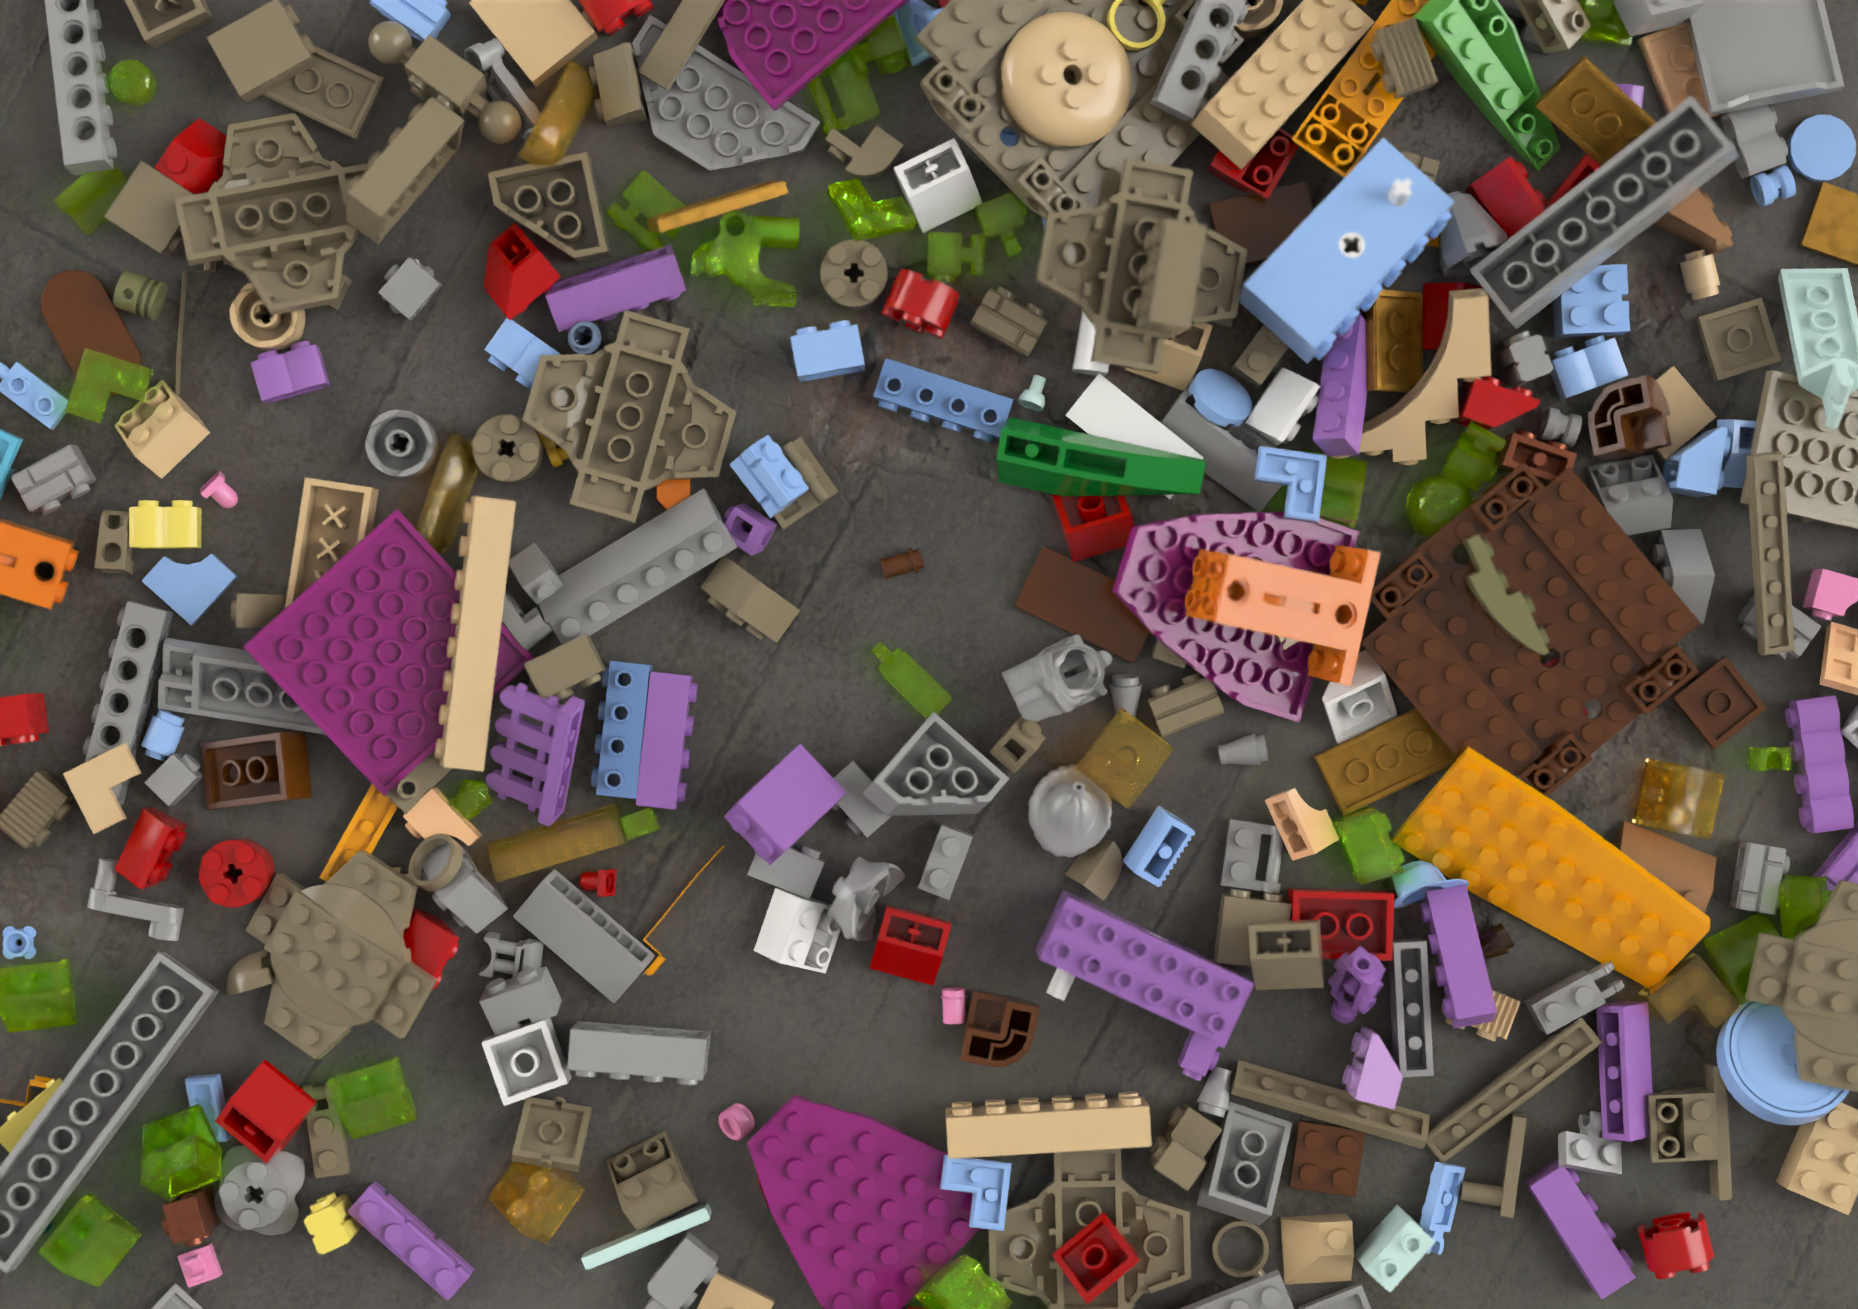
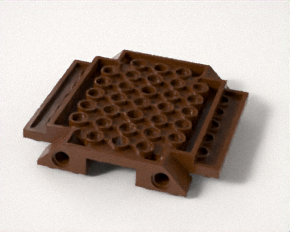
M1522 463L1491 485L1378 581L1372 589L1370 600L1385 619L1361 639L1362 646L1457 758L1469 747L1513 776L1518 775L1524 783L1548 797L1594 758L1591 754L1639 714L1647 715L1699 672L1684 652L1675 644L1701 622L1570 467H1567L1544 487L1526 464ZM1474 534H1479L1481 539L1487 538L1495 554L1494 557H1491V561L1496 570L1501 569L1508 581L1509 587L1505 588L1506 593L1520 590L1522 595H1529L1536 612L1532 613L1533 619L1537 626L1541 624L1544 627L1550 640L1546 647L1553 648L1557 653L1558 658L1555 665L1552 667L1543 666L1540 662L1539 654L1522 646L1505 633L1482 608L1464 576L1476 571L1471 559L1466 564L1461 565L1453 558L1454 549L1459 545H1464L1463 539ZM1590 699L1597 700L1601 706L1600 713L1595 718H1587L1583 713V706Z

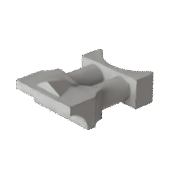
M487 931L484 940L491 949V961L482 967L479 973L480 976L492 978L494 972L512 974V977H516L519 972L527 968H534L535 970L541 968L544 949L543 942L531 938L519 940L518 943L499 940L500 933ZM497 953L515 956V961L498 959Z

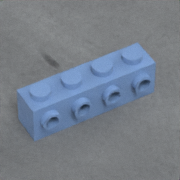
M885 358L873 395V399L879 401L878 407L892 412H897L898 407L911 411L909 417L927 423L930 418L943 421L942 428L960 433L962 428L974 431V438L988 443H992L994 438L1000 440L1001 429L1007 421L1013 402L1011 398Z
M610 661L609 667H605L606 671L602 673V687H607L606 701L600 700L598 720H603L604 722L602 734L597 733L595 741V753L600 754L599 767H593L591 787H597L596 795L636 799L650 672L653 665Z

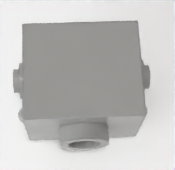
M409 257L402 266L396 263L384 276L387 283L378 293L382 295L384 301L390 303V309L393 312L403 314L408 319L413 320L443 284L434 277L433 273L435 271L428 265L425 267L419 263L418 259Z

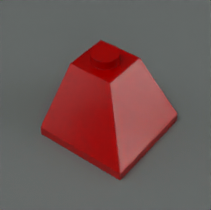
M198 118L172 140L154 168L194 195L207 193L214 182L217 183L223 176V160L227 136Z

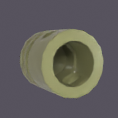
M126 269L117 282L113 296V305L136 315L140 314L142 317L156 320L166 300L167 283L159 282V280L154 278L151 279L148 276Z

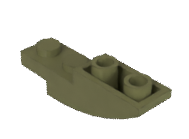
M1479 534L1463 539L1464 546L1476 571L1464 576L1482 608L1505 633L1522 646L1539 655L1549 653L1546 644L1550 643L1544 627L1541 624L1537 626L1533 619L1532 613L1536 612L1531 598L1528 594L1522 595L1520 590L1506 593L1505 588L1509 587L1503 571L1501 569L1496 570L1491 561V557H1494L1495 554L1488 539H1481Z

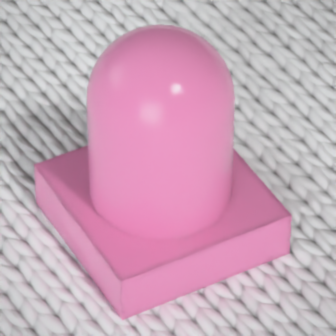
M218 470L200 488V493L206 499L211 496L223 508H232L237 504V493L224 482L225 476Z

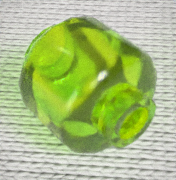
M134 59L123 60L111 69L109 87L112 94L124 104L133 107L143 106L154 98L157 91V79L153 71L142 62Z

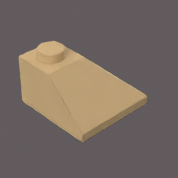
M1347 1213L1280 1217L1285 1285L1351 1281L1354 1260L1353 1225Z

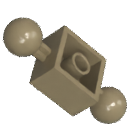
M384 21L372 29L368 39L371 54L375 59L384 64L394 65L402 63L405 65L408 76L407 81L412 86L410 90L418 98L427 102L432 96L464 120V124L471 115L478 118V128L481 134L492 143H508L518 135L521 128V117L518 110L506 101L496 100L488 102L485 100L488 89L484 74L431 35H428L416 50L412 47L409 31L398 22Z

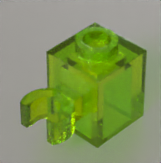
M1009 192L975 206L974 212L986 242L1000 237L1008 258L1019 254L1021 248L1013 231L1023 228L1025 224L1023 218L1028 216L1021 199H1015L1013 192Z

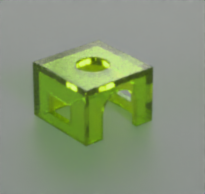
M1748 747L1749 770H1792L1791 747Z
M649 807L620 818L627 841L662 828L655 807Z

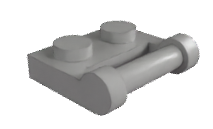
M1229 819L1220 885L1280 894L1281 883H1278L1284 842L1276 825ZM1262 834L1271 835L1265 881L1255 879Z

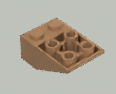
M1696 189L1654 222L1701 250L1704 249L1708 254L1714 255L1734 244L1730 239L1732 233L1723 220L1719 221L1712 211L1714 205L1710 197L1705 192H1700L1699 189Z

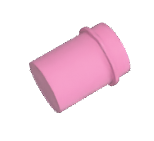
M943 988L941 995L943 1023H966L967 995L965 988Z

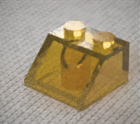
M1121 707L1082 754L1075 769L1129 809L1152 781L1174 750V747Z

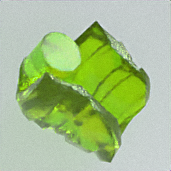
M464 779L458 787L457 794L455 793L449 803L471 821L473 817L481 813L482 809L490 806L493 799L489 796L488 786L485 782Z

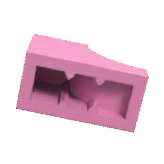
M1813 569L1802 608L1812 610V617L1831 621L1832 617L1844 616L1846 609L1858 601V578L1826 569Z

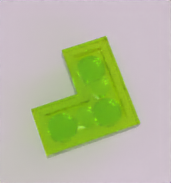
M858 178L832 183L828 186L826 194L855 242L913 230L917 220L902 196L873 202Z
M85 348L65 412L101 423L110 392L143 402L153 370Z

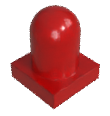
M600 869L598 872L586 871L579 877V886L585 891L597 892V897L616 896L617 869Z

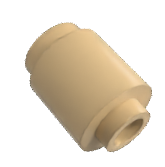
M1704 249L1684 254L1686 261L1680 262L1686 291L1691 293L1692 300L1719 294L1717 286L1720 285L1713 254L1706 255Z

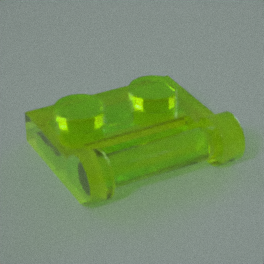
M857 51L841 56L808 84L824 123L821 127L825 136H828L833 128L839 132L881 115ZM827 75H830L845 114L844 117L838 119L835 117L820 79Z

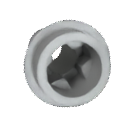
M1136 674L1113 675L1109 688L1116 713V723H1136V713L1142 688L1139 676Z
M1253 733L1230 743L1218 745L1221 765H1261V762L1269 761L1265 735L1256 736V733Z
M1215 1067L1211 1071L1197 1100L1200 1103L1198 1107L1199 1112L1224 1118L1225 1111H1229L1232 1071L1220 1067Z

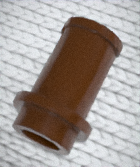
M910 547L908 552L888 558H881L880 562L886 580L911 571H915V574L919 573L918 569L924 568L919 549L912 550V547Z

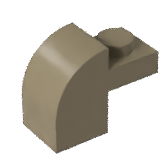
M878 126L874 127L861 147L834 128L825 139L826 145L830 147L827 151L830 155L842 163L846 159L850 161L845 169V173L856 180L867 181L883 176L890 170L903 152V144Z

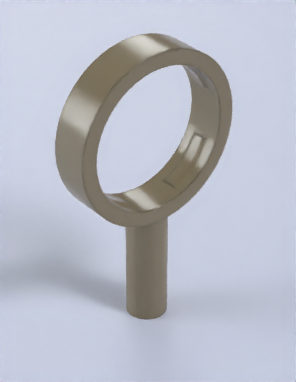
M435 834L426 838L414 851L409 863V873L404 877L426 891L442 889L453 880L460 869L463 857L461 846L445 834ZM449 844L450 856L445 868L435 878L422 881L421 870L427 856L438 846Z
M1232 1219L1223 1223L1214 1233L1211 1243L1212 1255L1218 1267L1226 1274L1238 1278L1251 1276L1255 1279L1265 1275L1262 1267L1268 1259L1269 1243L1262 1229L1258 1225L1240 1219ZM1236 1226H1245L1255 1230L1262 1240V1253L1259 1260L1250 1268L1243 1270L1229 1268L1221 1262L1218 1256V1243L1221 1236L1227 1230Z

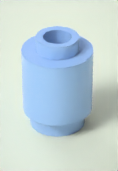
M159 709L157 716H152L141 746L147 748L145 754L164 761L166 756L170 757L174 754L185 729L182 726L185 718Z

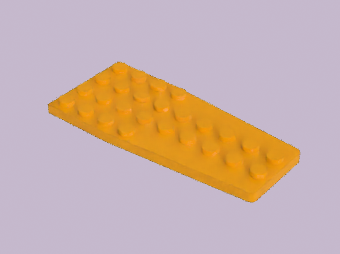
M1469 747L1393 836V843L1418 859L1430 862L1448 878L1468 881L1469 886L1467 890L1601 963L1611 961L1615 967L1614 970L1647 988L1657 986L1710 930L1711 920L1709 916L1553 800Z

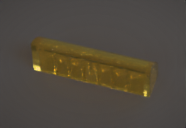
M617 803L553 822L550 827L543 825L488 843V850L495 880L498 883L628 842Z

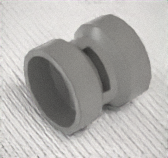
M1549 406L1540 425L1539 439L1551 441L1552 439L1559 440L1561 444L1572 448L1580 433L1582 416L1573 413L1566 416L1561 414L1559 409Z

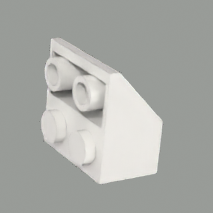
M955 138L894 167V175L922 233L928 232L983 205L970 169Z
M1282 367L1277 371L1252 408L1251 414L1243 423L1275 447L1282 443L1286 445L1288 441H1292L1301 427L1297 423L1300 416L1305 417L1317 404L1319 396L1316 393L1320 386Z
M775 887L754 951L781 964L826 973L841 927L837 921L827 916L831 904L814 898L809 900Z

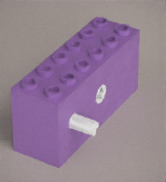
M1065 890L1062 891L1035 949L1040 960L1057 967L1046 993L1064 1001L1075 977H1079L1225 1046L1254 986V983L1245 974L1222 963H1217L1203 954Z

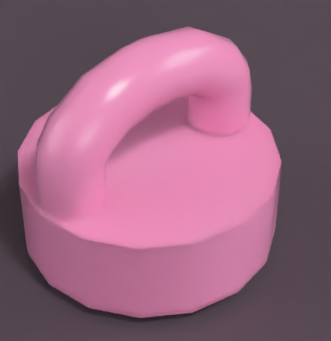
M739 1103L731 1105L719 1115L721 1130L732 1140L739 1141L743 1139L755 1126L754 1117L750 1110Z

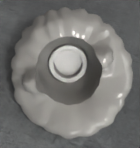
M1071 764L1066 767L1059 766L1057 769L1049 771L1047 776L1039 781L1033 790V795L1029 798V824L1034 831V836L1045 851L1051 852L1056 857L1065 856L1071 858L1086 852L1089 848L1096 846L1103 839L1106 831L1110 829L1112 800L1109 796V789L1104 785L1101 777H1098L1093 770H1088L1083 766L1078 767Z

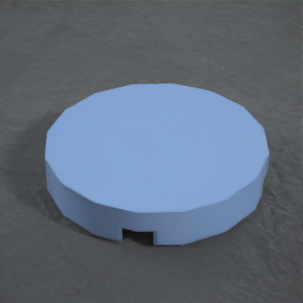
M1815 115L1803 120L1794 129L1787 144V156L1792 168L1797 173L1806 177L1805 179L1812 182H1827L1841 176L1851 167L1856 155V140L1852 130L1843 120L1832 115Z
M1215 369L1201 370L1190 382L1189 395L1190 397L1193 395L1196 400L1194 402L1195 408L1207 420L1220 426L1227 427L1228 424H1234V427H1237L1251 414L1252 402L1250 395L1243 385L1223 371Z

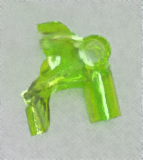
M733 210L727 212L721 218L719 236L712 241H707V243L699 246L694 251L691 262V275L699 276L700 273H706L710 278L722 274L728 276L733 284L742 287L746 291L747 295L752 299L754 307L764 306V302H768L769 306L796 307V288L788 283L765 277L759 269L758 254L760 248L798 249L800 217L750 215L747 217L741 211ZM731 225H737L743 229V233L738 236H732L727 233L726 229Z

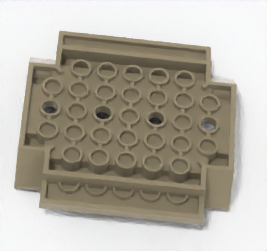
M951 0L914 38L937 62L936 67L920 82V85L936 114L1031 211L1046 219V215L1051 212L1099 207L1106 200L1119 193L1123 164L1126 158L1170 166L1200 135V132L1191 125L1197 116L1194 115L1192 119L1184 122L1150 105V101L1196 0H1167L1162 5L1166 21L1160 38L1150 47L1143 50L1133 51L1124 48L1132 72V92L1129 105L1122 119L1112 131L1101 139L1085 146L1056 147L1043 143L1025 132L1013 119L1004 102L1002 95V71H1000L1001 63L1011 39L1023 26L1033 19L1053 12H1074L1089 16L1107 27V14L1115 0ZM1125 0L1116 9L1115 25L1125 39L1141 43L1150 40L1154 36L1157 29V17L1150 5L1141 6L1136 0ZM1211 12L1209 17L1210 23L1216 28H1221L1223 24L1221 15L1217 12ZM1234 29L1231 35L1235 36V40L1227 55H1221L1218 62L1220 65L1244 41ZM1198 42L1195 47L1196 54L1201 59H1207L1209 55L1207 46ZM1064 70L1063 77L1065 81L1075 85L1074 72ZM1220 70L1215 83L1212 86L1208 85L1203 95V97L1207 98L1205 106L1230 80L1222 70ZM1183 73L1181 78L1183 87L1187 90H1193L1195 86L1194 78L1190 74ZM1002 129H1010L1015 133L1016 143L1014 146L1009 147L1001 142L1000 133Z

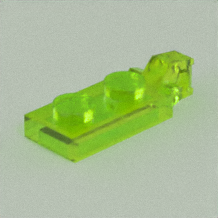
M880 641L871 650L883 662L877 668L883 674L882 676L926 719L933 712L938 714L953 699L899 647L892 653Z

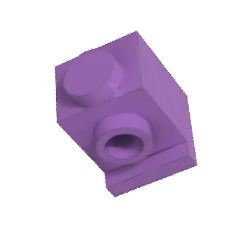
M746 503L731 506L722 518L738 547L751 556L764 550L779 524L775 520L768 519ZM746 522L753 526L751 531L746 528Z
M1190 1030L1177 1061L1179 1066L1184 1068L1182 1073L1201 1081L1208 1070H1214L1218 1062L1220 1052L1216 1051L1217 1047L1225 1048V1045Z

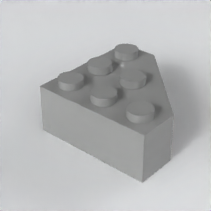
M933 712L862 794L887 816L978 814L1010 778Z

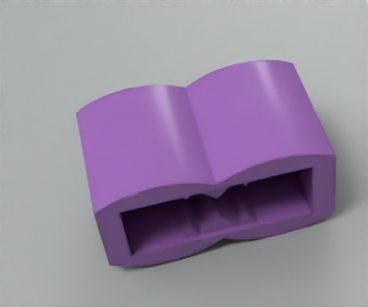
M303 341L291 345V351L283 354H278L277 350H272L257 355L258 360L251 362V367L263 403L269 404L330 386L321 351L316 344L310 345L309 341Z

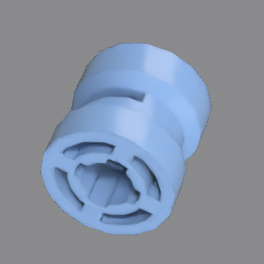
M1785 164L1773 168L1771 173L1765 174L1762 172L1750 178L1753 196L1760 207L1773 204L1774 200L1779 197L1787 199L1796 194L1793 175Z

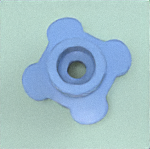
M8 926L3 930L4 949L2 952L5 958L13 959L14 957L24 956L26 959H31L36 955L37 950L34 947L36 930L32 926H26L24 929H15L13 926ZM18 939L22 940L21 946L17 945Z

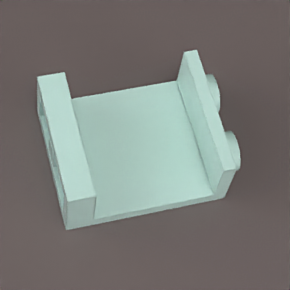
M1396 1205L1357 1248L1354 1256L1365 1271L1391 1292L1434 1245L1435 1241L1423 1231L1424 1229L1411 1216Z

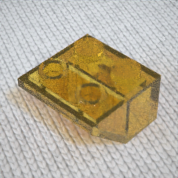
M1647 758L1632 823L1711 840L1725 775Z
M512 1162L487 1198L520 1234L548 1244L585 1191V1188L567 1170Z

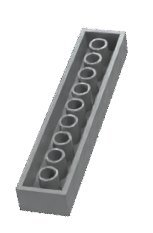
M157 953L1 1164L0 1269L8 1273L19 1266L220 992V990L168 953Z

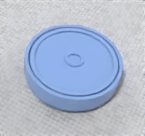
M1746 999L1725 1020L1717 1040V1065L1721 1078L1730 1094L1750 1113L1776 1124L1802 1125L1816 1121L1828 1114L1847 1096L1850 1090L1798 1079L1793 1025L1784 1017L1779 1006Z

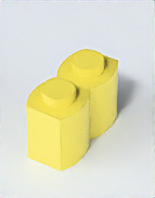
M174 500L172 501V507H159V501H138V507H129V547L134 549H201L202 509L193 507V501Z

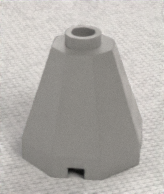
M1460 191L1448 194L1455 202L1449 210L1452 217L1439 234V258L1444 277L1461 278L1470 275L1468 268L1477 265L1505 243L1508 237L1471 194H1463Z

